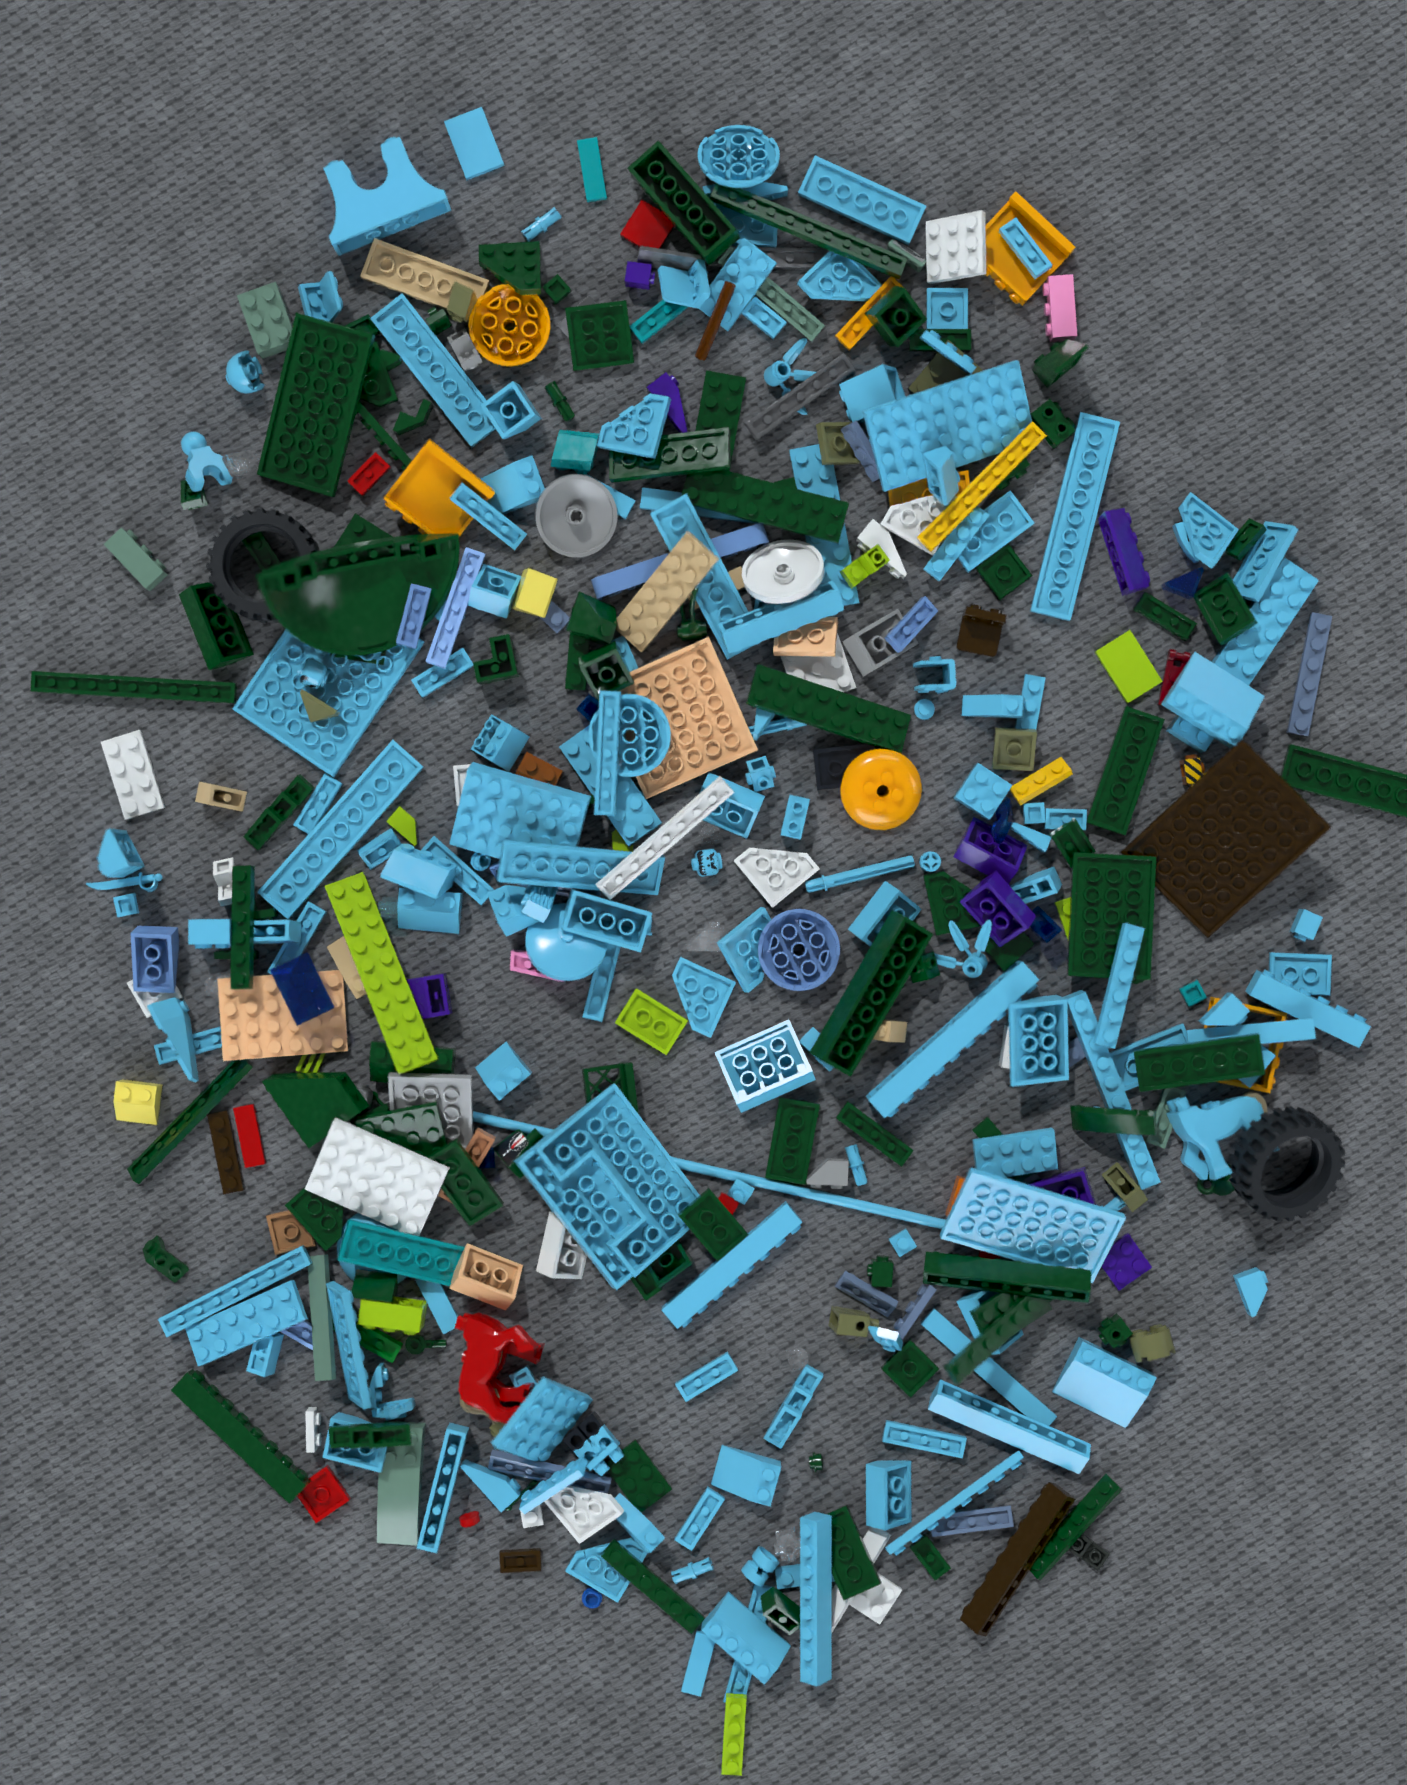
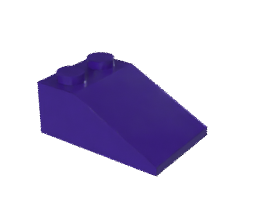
M1085 1167L1029 1184L1030 1186L1097 1205Z

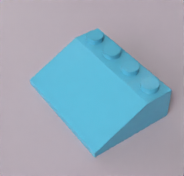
M1194 652L1161 705L1222 744L1232 748L1246 733L1264 695Z
M1050 995L1009 1004L1010 1086L1069 1080L1067 999L1058 995Z
M786 1020L715 1052L741 1113L816 1080L790 1020Z
M1079 1337L1052 1392L1126 1428L1148 1397L1157 1377L1152 1372Z

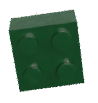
M893 286L865 313L887 345L899 347L928 320L905 287Z

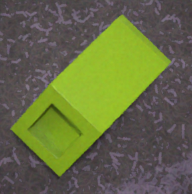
M876 544L842 569L840 574L848 585L853 588L889 562L890 559L879 544Z

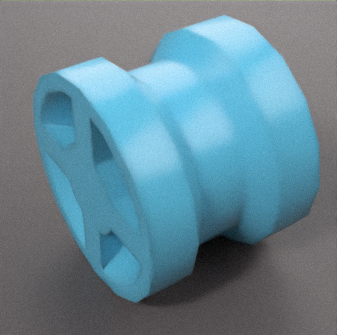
M925 852L920 857L919 864L924 871L933 872L940 867L941 859L935 852Z

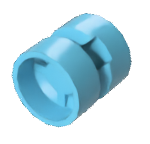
M758 1546L752 1554V1560H748L741 1571L751 1582L762 1587L769 1578L768 1573H773L779 1565V1561L765 1548Z

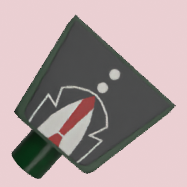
M536 1128L527 1136L518 1129L493 1149L506 1166L521 1179L524 1174L514 1161L539 1142L543 1135Z

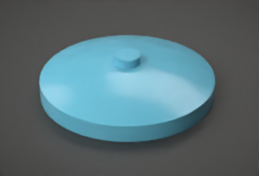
M567 903L552 905L551 911L544 923L538 922L527 928L525 947L528 958L538 971L550 978L561 981L582 979L592 974L601 965L606 955L608 943L562 930Z

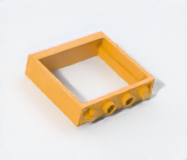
M1210 997L1208 1011L1220 1000L1219 998ZM1243 1004L1251 1012L1274 1016V1022L1287 1021L1288 1017H1286L1287 1013ZM1204 1025V1028L1217 1027V1025ZM1284 1042L1269 1043L1268 1050L1276 1056L1266 1067L1261 1085L1254 1083L1249 1088L1237 1079L1217 1082L1270 1093L1276 1080L1274 1072L1275 1069H1278L1280 1058L1278 1057L1279 1049L1283 1048Z

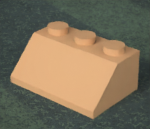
M467 1243L454 1270L449 1289L507 1310L515 1300L523 1265Z

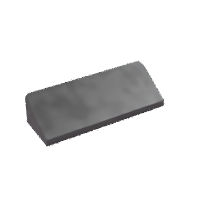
M646 246L639 248L637 256L638 263L652 264V268L658 269L660 266H667L688 271L697 259H701V256L697 254Z

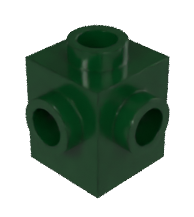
M925 950L923 951L910 974L912 983L929 980L940 975L934 951L925 953Z
M1118 1314L1111 1318H1105L1101 1321V1326L1098 1327V1330L1101 1332L1099 1338L1106 1346L1110 1344L1113 1349L1116 1346H1123L1127 1342V1338L1133 1334Z

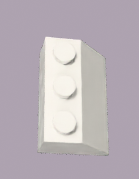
M549 1211L536 1271L550 1278L582 1279L587 1255L554 1212Z

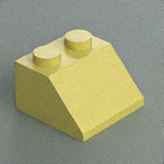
M130 1080L116 1081L113 1101L116 1120L158 1125L162 1084Z

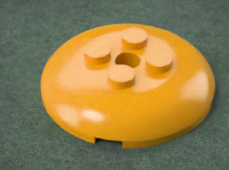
M502 284L493 287L477 299L469 316L468 328L470 338L476 350L485 359L500 366L513 367L528 363L541 353L549 339L551 322L547 307L537 294L520 295L515 292L511 285ZM507 324H515L516 327L508 332L505 329Z
M873 749L857 756L846 768L840 786L841 801L848 815L858 824L873 830H888L906 822L917 809L922 794L921 778L914 764L901 753L888 749ZM885 785L887 788L886 793L878 795V787Z

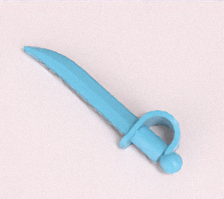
M139 872V876L86 883V885L98 890L140 885L145 891L153 892L157 889L158 881H161L163 877L161 874L143 876L142 872ZM146 883H153L151 887L145 888L144 886Z

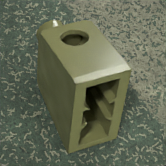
M832 1306L828 1326L839 1335L867 1337L868 1326L879 1327V1320L870 1318L865 1311Z

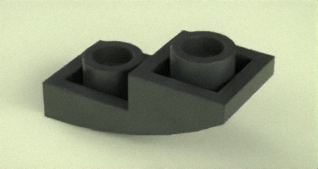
M1084 1534L1068 1549L1097 1571L1100 1570L1110 1556L1107 1550Z

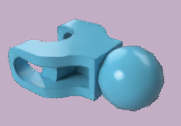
M198 432L185 434L181 440V447L183 452L188 455L187 461L189 465L185 478L193 492L202 490L205 481L204 475L215 477L220 485L231 484L233 474L226 458L214 453L210 446H207V441L202 434Z

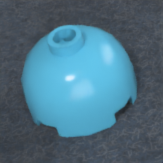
M248 350L232 356L226 367V380L228 384L238 392L245 394L262 390L265 385L261 383L259 374H263L261 364L256 356L252 358L249 355L250 351Z

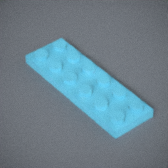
M814 156L798 191V195L907 245L910 244L926 209L924 204L818 156Z
M587 726L560 745L559 748L595 798L597 760L589 745V726ZM617 775L616 816H608V818L630 847L661 825L662 822L632 779Z
M291 1280L185 1329L199 1367L308 1318L295 1280Z
M332 1281L326 1283L348 1399L362 1409H367L371 1407L370 1399H372V1393L367 1386L368 1373L363 1365L365 1357L359 1345L361 1336L356 1329L355 1322H357V1316L351 1304L353 1302V1295L350 1290Z

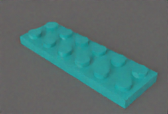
M348 1219L337 1260L450 1286L454 1270L465 1246Z

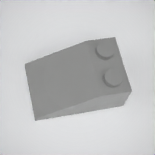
M899 609L894 610L842 641L863 677L919 644L914 637L901 652L897 653L886 641L885 636L903 618Z

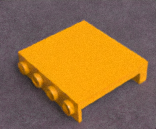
M1015 191L1010 196L1009 201L985 225L986 274L984 275H990L995 280L994 284L1000 290L1005 289L1010 294L1009 298L1015 304L1020 303L1023 306L1043 285L1048 276H1051L1073 253L1075 246ZM1015 217L1052 263V268L1036 279L1033 278L999 234V228Z
M429 438L386 493L384 500L386 501L385 505L395 512L397 509L403 514L401 517L407 523H415L419 527L418 531L422 534L455 533L460 536L474 518L449 499L454 491L463 482L484 500L488 501L495 494V490Z

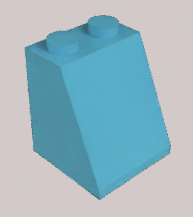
M884 364L839 384L841 388L839 391L840 397L843 402H846L848 408L846 410L847 416L850 421L854 422L857 420L859 424L865 422L864 410L906 397L896 368Z

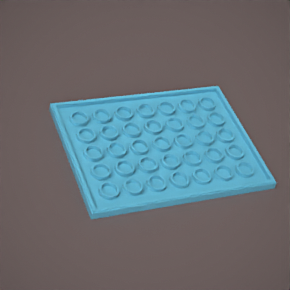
M285 629L232 709L332 777H335L425 642L419 639L417 649L397 645L386 650L385 656H381V652L368 654L367 656L353 655L361 657L365 661L377 660L376 664L350 660L347 655H344L345 659L334 657L335 654L330 656L331 653L305 644ZM385 658L384 665H380L379 661ZM309 659H313L326 665L329 675L324 687L320 686L318 689H313L300 683L301 675H298L297 672L301 663L306 664ZM302 689L341 712L340 715L310 723L300 691Z

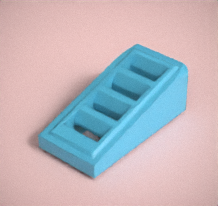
M1015 822L1010 824L1011 830L1039 851L1046 852L1051 836Z

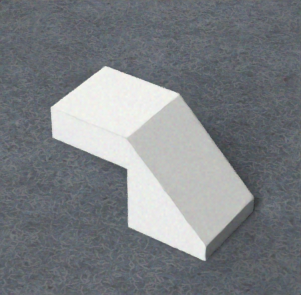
M233 857L213 862V877L218 885V902L220 906L232 904V866H235Z

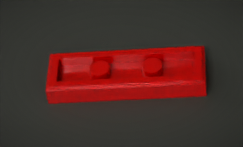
M249 1104L234 1107L233 1111L245 1168L266 1164L255 1105Z

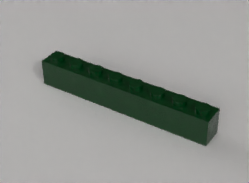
M926 1251L923 1284L1089 1303L1092 1270Z
M193 1369L188 1371L171 1391L290 1504L310 1483L308 1474L304 1470L298 1469L288 1455H283L278 1450L279 1447L271 1440L268 1441L263 1436L264 1433L260 1428L254 1427L248 1422L249 1418L244 1413H239L234 1408L232 1401L227 1398L224 1399L219 1394L220 1391L216 1386L208 1384L204 1380L205 1376L200 1371H194Z

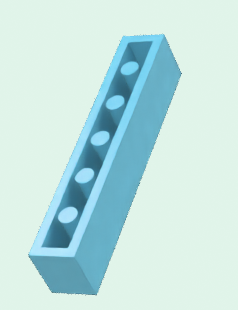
M832 580L819 585L813 592L799 600L779 604L771 603L718 624L723 643L730 654L732 652H739L748 646L760 644L769 638H776L785 632L797 630L806 624L816 623L822 618L834 616L838 612L843 611L844 607L839 589Z
M1265 969L1263 972L1256 970L1245 990L1250 996L1298 1019L1313 1018L1314 1027L1358 1048L1361 1046L1371 1027L1365 1022L1366 1018L1356 1013L1354 1016L1347 1014L1348 1010L1340 1005L1333 1007L1329 1005V1000L1321 996L1316 999L1311 996L1312 992L1302 987L1298 990L1293 987L1294 984L1284 978L1279 981L1275 979V974Z
M449 1423L446 1429L417 1549L437 1553L469 1427Z

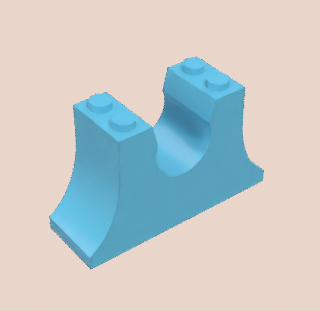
M400 137L388 138L385 140V143L381 144L382 158L388 169V175L385 182L376 189L366 190L357 186L351 171L343 160L332 161L324 167L336 205L335 224L329 239L338 256L370 244L374 238L380 240L451 211L444 190L430 185L416 172Z

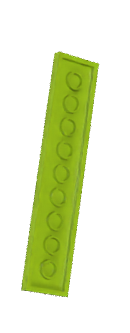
M364 872L325 885V890L398 1075L438 1060Z

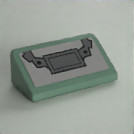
M894 238L887 245L886 250L907 258L906 264L917 272H921L927 262L925 258Z

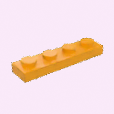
M890 276L834 336L848 350L873 326L865 313L893 286L903 287L894 277Z

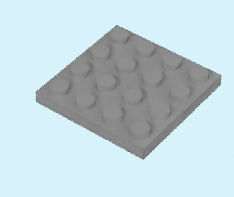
M389 1073L390 1110L437 1101L447 1143L457 1138L464 1149L466 1148L474 1134L472 1075L402 1073L398 1075V1073Z

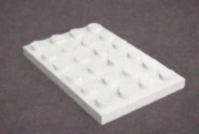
M335 1118L305 1190L394 1229L419 1236L449 1167Z

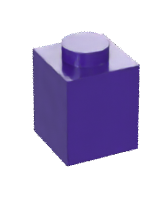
M627 261L625 287L650 290V284H654L656 272L652 271V264Z

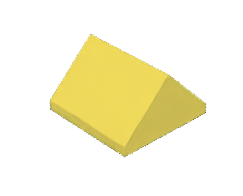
M530 568L523 570L511 609L545 618L558 579Z

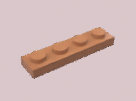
M479 1127L465 1148L478 1167L496 1138ZM441 1189L438 1196L452 1203Z

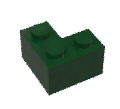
M506 634L489 638L493 658L473 662L477 683L482 685L519 677L511 636Z

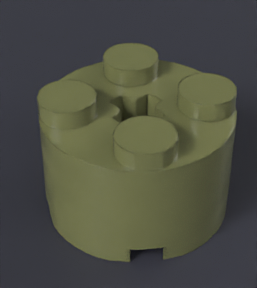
M1157 1324L1150 1326V1331L1142 1329L1133 1330V1334L1129 1336L1135 1362H1142L1141 1358L1145 1357L1150 1361L1170 1356V1353H1176L1170 1329L1166 1325Z

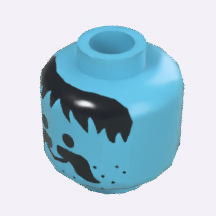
M309 659L306 664L301 663L297 674L301 675V684L318 689L320 686L324 687L329 672L326 665Z
M714 849L698 850L695 853V857L691 859L692 870H696L697 874L701 877L716 875L719 869H722L720 853H717Z

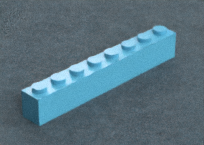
M785 1201L748 1233L749 1235L718 1262L716 1260L664 1304L661 1309L662 1312L677 1329L681 1325L683 1328L686 1327L693 1320L691 1317L694 1314H701L707 1309L708 1302L712 1299L716 1301L724 1294L722 1290L727 1286L730 1288L739 1281L738 1277L742 1273L748 1274L755 1267L753 1264L759 1259L763 1261L770 1255L769 1250L774 1246L776 1248L781 1246L786 1241L785 1237L789 1233L795 1234L801 1228L802 1219Z
M939 1380L930 1396L928 1410L1077 1474H1080L1090 1458L1091 1444L943 1380Z
M812 1512L800 1517V1682L819 1686L832 1679L831 1515Z

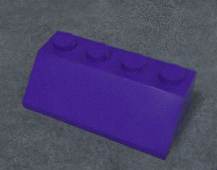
M1125 508L1105 511L1098 518V522L1122 596L1149 587L1150 576L1147 571H1144L1142 565L1144 558L1141 551L1138 552L1136 546L1138 539L1136 533L1132 532L1130 527L1132 523L1130 514L1125 512Z

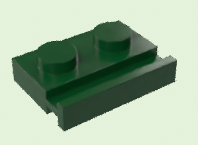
M1072 818L1070 822L1063 824L1049 834L1071 868L1073 853L1096 852L1075 818Z

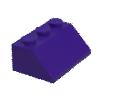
M973 817L953 857L988 876L997 871L1009 884L1020 867L1028 845Z
M997 871L983 879L960 900V903L981 927L987 920H991L990 937L999 947L1028 929L1036 918V915Z

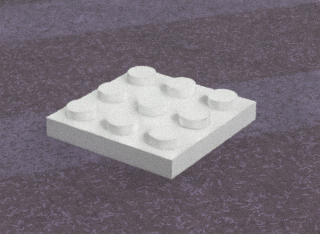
M980 210L926 221L927 283L935 284L986 274L984 211Z
M838 633L835 656H780L787 674L841 692L856 689Z

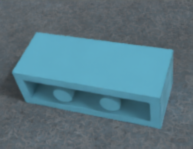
M293 920L254 921V944L300 943L301 922Z

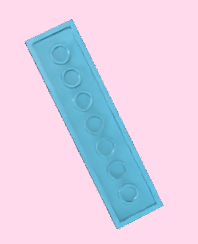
M403 293L370 318L471 448L496 430L480 406L487 400Z
M819 444L789 450L797 489L840 500L834 465H822ZM845 523L839 544L805 535L806 543L814 546L823 558L825 571L819 585L833 580L839 589L843 606L859 604L857 587L851 588L840 574V571L852 562Z
M684 494L651 512L650 515L670 552L685 533L689 531L719 558L718 562L696 587L698 592L695 600L727 660L754 646L751 645L739 652L729 654L723 643L718 624L748 613V610L688 495Z
M503 840L497 881L600 890L596 883L632 852ZM665 856L659 857L620 892L658 895Z

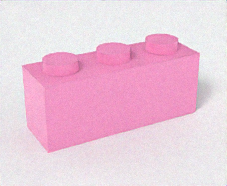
M1073 274L1048 276L1046 283H1043V296H1047V303L1044 304V315L1048 316L1049 322L1045 326L1046 336L1050 337V342H1060L1065 339L1074 341L1077 337Z

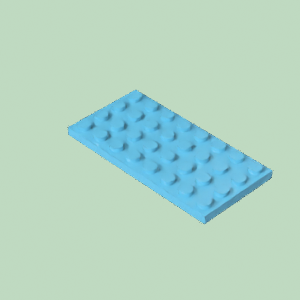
M1018 360L863 411L883 491L926 478L922 453L946 446L951 452L955 453L957 458L955 468L1001 453L1032 422Z
M970 1168L940 1232V1238L1023 1263H1040L1048 1266L1092 1270L1091 1283H1093L1126 1217L1124 1213Z

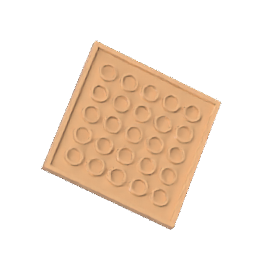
M709 637L631 671L634 684L619 691L621 695L635 694L652 700L665 713L670 725L671 741L665 758L652 771L636 776L645 799L658 795L758 750ZM628 730L625 734L626 739L629 742L635 739V732Z

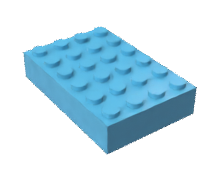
M472 762L467 770L449 844L498 859L501 856L503 840L578 847L591 796Z

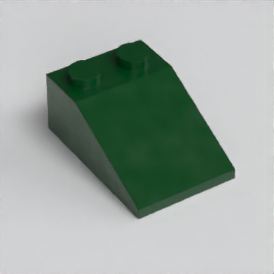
M1065 339L1062 343L1057 341L1049 348L1050 353L1046 356L1042 354L1034 361L1035 365L1032 371L1048 388L1079 363L1089 347L1087 344Z

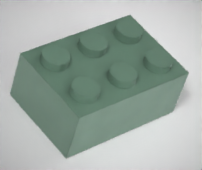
M273 282L237 295L257 354L264 359L286 351L293 323L277 283Z

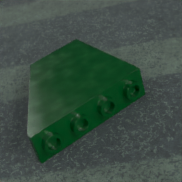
M346 1072L273 1074L262 1081L267 1092L271 1094L279 1109L286 1115L289 1123L295 1128L301 1140L308 1148H311L327 1137L335 1118L347 1122L370 1106Z

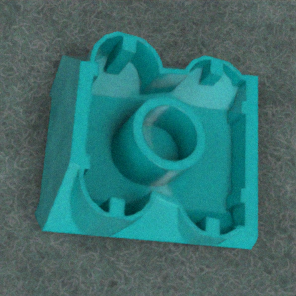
M560 430L550 467H556L562 471L574 469L577 474L586 475L593 468L598 449L596 445L599 434Z

